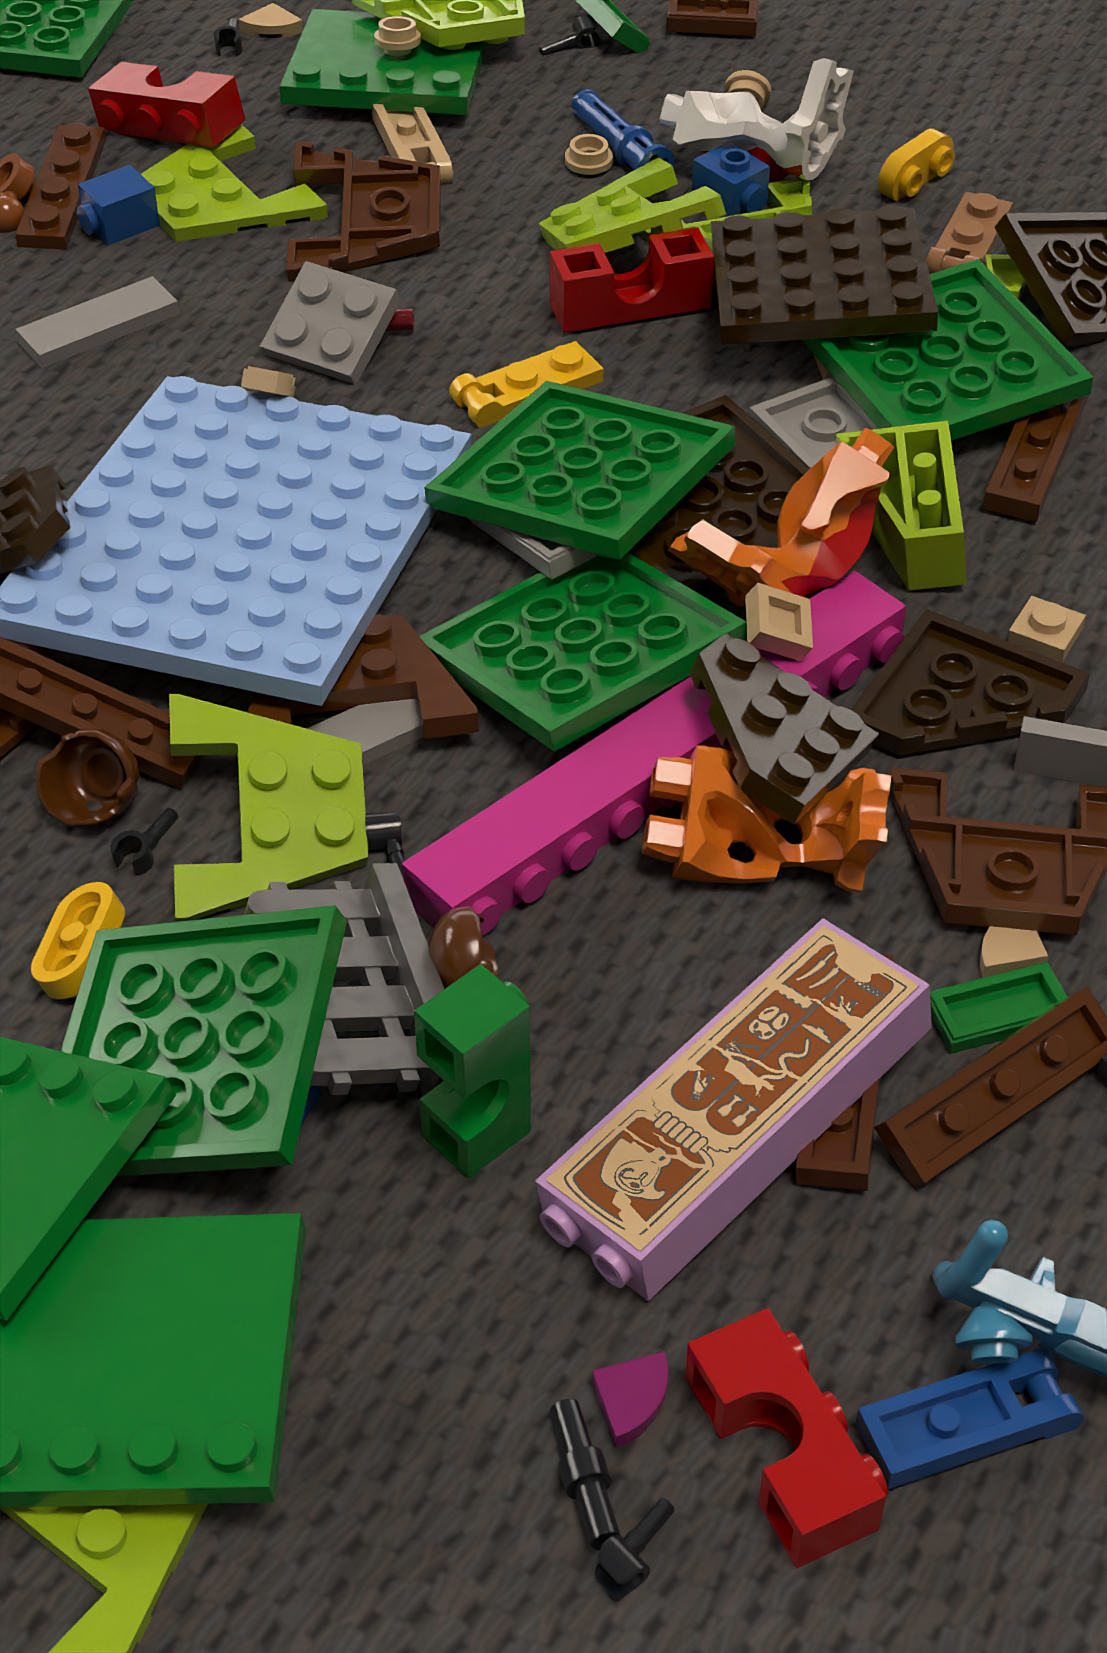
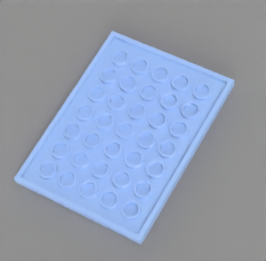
M167 376L67 501L68 511L64 514L69 519L71 528L38 563L13 570L1 584L0 637L322 706L437 509L430 508V504L426 503L424 487L471 447L472 434L455 431L445 425L435 424L428 426L402 421L392 415L375 416L349 411L347 408L339 405L322 406L297 401V399L286 395L269 396L248 392L238 386L222 387L196 382V380L190 377Z

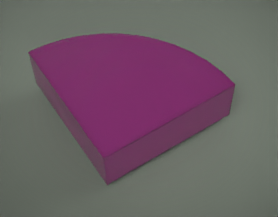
M665 1351L592 1371V1384L615 1448L641 1436L659 1413L668 1389V1363Z

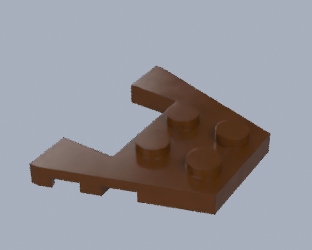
M295 142L293 172L296 186L302 184H344L341 236L288 239L286 265L288 282H295L305 261L340 272H346L440 247V165L383 155L379 157V162L354 158L353 150L336 147L333 151L334 154L314 151L313 143Z
M375 614L322 706L256 692L247 713L292 725L291 717L296 715L351 709L363 704L417 699L424 739L479 732L477 707L402 614L385 616Z
M891 767L889 795L945 923L993 926L1068 935L1078 934L1107 872V787L1079 786L1076 800L1077 829L948 817L946 815L947 772Z

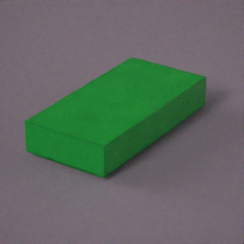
M575 0L614 39L636 53L645 52L650 46V38L611 0Z
M1043 962L930 991L931 1020L949 1054L1003 1041L1068 996L1048 962Z

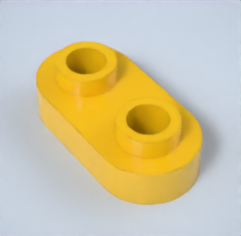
M931 128L895 150L887 158L879 173L877 184L879 192L897 202L906 195L909 197L915 196L922 185L935 176L942 177L946 175L955 159L952 138Z
M92 882L73 890L60 902L31 964L33 977L51 998L67 999L77 997L96 931L120 928L125 917V908L111 887L106 883Z

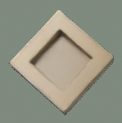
M757 583L746 595L747 642L756 648L801 661L813 649L810 599Z
M1031 596L1011 626L1007 641L1063 662L1084 628L1086 615L1056 603Z

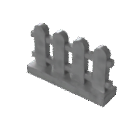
M373 863L364 889H352L350 881H334L332 889L288 890L286 882H269L267 890H259L252 893L248 899L244 915L336 905L347 920L345 937L343 938L334 981L361 980L362 986L332 987L310 1083L311 1086H328L331 1095L348 1094L351 1084L396 1082L399 1092L416 1091L419 1084L422 1096H424L444 1081L417 1056L414 1010L443 991L444 987L439 973L429 956L427 941L397 863ZM378 1030L380 1037L337 1039L335 1032Z

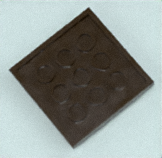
M887 205L875 211L853 212L848 209H833L826 214L801 215L795 212H784L771 218L750 219L746 216L737 215L728 217L723 221H711V239L722 345L937 331L938 310L915 208Z
M727 395L682 413L735 426L736 446L628 551V553L704 597L723 588L668 551L675 539L689 532L694 525L704 520L744 545L778 548V519L781 507L792 486L810 470Z

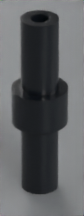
M564 1399L555 1403L550 1409L563 1453L558 1467L567 1496L571 1499H577L591 1547L595 1550H601L602 1544L608 1538L620 1534L607 1493L612 1479L603 1451L592 1445L579 1402L575 1399Z

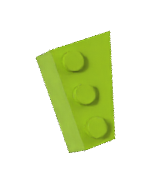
M948 421L872 429L873 432L894 446V449L882 465V468L890 472L886 484L881 489L875 508L871 532L909 591L967 584L964 530ZM862 431L836 434V443L838 444L843 441L852 447Z

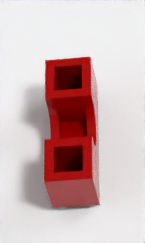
M120 62L88 88L99 127H105L106 130L121 135L214 148L246 120L235 76L196 71L186 80L164 87L158 66Z
M698 227L649 235V249L644 262L635 270L625 274H614L600 243L550 251L549 303L563 333L711 308L714 255Z
M766 1308L688 1342L685 1380L720 1439L746 1428L764 1427L779 1432L793 1445L795 1451L790 1456L763 1468L758 1503L798 1569L879 1531L885 1501L888 1497V1487L884 1475L874 1458L869 1454L861 1456L847 1434V1420L838 1400L829 1391L822 1393L808 1372V1358L798 1337L790 1330L783 1332L769 1308Z

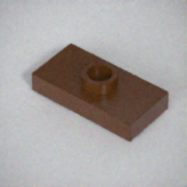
M669 0L666 31L756 36L759 0Z

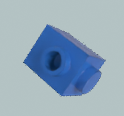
M727 142L693 159L692 191L707 186L720 194L726 215L722 217L761 211L767 205L770 166L750 155L747 151Z
M131 165L78 184L81 205L77 207L79 222L88 235L95 233L107 246L160 226L155 187Z

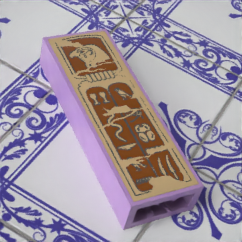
M822 918L535 1180L543 1211L540 1214V1220L544 1228L561 1245L571 1247L575 1243L592 1257L597 1270L611 1284L618 1288L628 1285L647 1301H650L797 1159L798 1153L813 1139L815 1141L831 1126L832 1121L846 1108L855 1103L875 1081L885 1074L932 1028L930 985Z

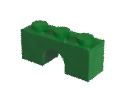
M482 964L414 1010L417 1056L444 1080L419 1099L421 1134L435 1150L467 1179L471 1178L531 1133V1008L526 997L517 986L511 982H501Z

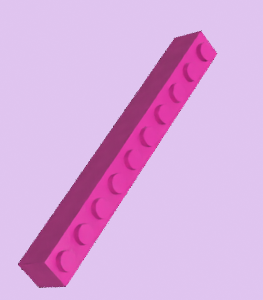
M854 570L841 578L837 583L810 598L813 649L801 661L763 649H756L759 651L760 656L785 672L799 675L810 684L812 690L825 697L837 688L840 690L850 688L858 680L862 671L878 660L883 663L888 661L904 639L903 627L906 605ZM688 677L402 863V877L415 912L430 926L435 928L440 918L451 909L466 906L472 907L477 914L484 917V922L480 924L482 935H485L495 927L503 913L521 901L531 903L543 895L552 880L570 868L577 871L587 866L595 857L598 849L617 836L625 839L633 835L643 823L644 818L663 805L671 808L680 803L681 801L650 796L652 768L657 758L681 757L689 759L697 745L732 750L731 747L721 746L709 719L707 711L712 702L707 691L696 689L692 677Z

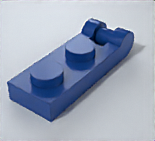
M1037 1349L1018 1355V1361L990 1364L858 1408L855 1424L871 1456L879 1465L888 1489L1041 1437L1049 1439L1076 1430L1083 1423L1084 1414L1074 1396L1063 1394L1056 1382L1059 1370L1049 1352L1045 1349ZM1015 1393H1028L1033 1403L1022 1407Z

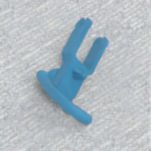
M991 1219L982 1223L958 1260L954 1263L949 1261L940 1262L933 1269V1282L941 1296L974 1308L955 1337L956 1347L971 1350L972 1362L981 1364L1018 1361V1349L1032 1346V1338L1039 1340L1038 1345L1047 1350L1049 1354L1107 1378V1309L1088 1300L1067 1297L1056 1292L1054 1261L1045 1257L1039 1260L1029 1280L1005 1269L991 1268L1008 1241V1230L1000 1221Z

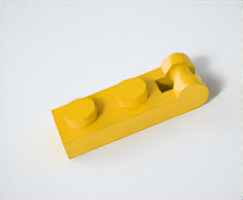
M574 341L531 358L514 362L509 366L477 378L469 373L462 374L451 383L449 395L460 408L466 406L469 418L479 428L502 420L545 381L584 389L603 382L604 368Z

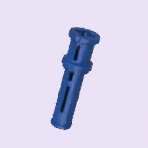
M582 90L573 98L571 108L574 111L572 113L588 125L597 135L607 140L608 145L613 148L615 160L621 166L628 165L633 170H636L654 159L661 158L674 167L672 151L663 144H655L651 133L644 127L631 126L615 110L601 100L593 90Z

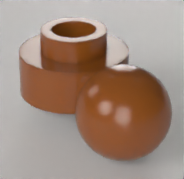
M15 153L9 154L0 160V232L3 233L18 229L25 211L20 202H24L30 197L35 185L34 167Z

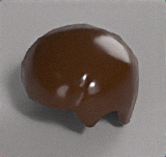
M102 728L79 730L76 733L63 735L59 744L51 753L41 758L36 767V788L40 801L50 816L67 826H94L110 821L124 812L138 791L137 782L140 774L137 759L123 739ZM88 801H97L103 807L98 811L88 810L86 805Z
M466 906L451 909L440 918L429 939V956L439 973L444 989L480 964L494 976H498L493 947L488 941H482L480 923L484 922V917L477 914L472 907Z

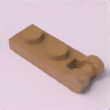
M965 192L938 243L929 251L926 260L929 274L977 259L984 264L985 255L991 254L999 239V235L994 227L1005 213L1012 212L1013 202L997 199L995 196L987 193L975 194Z

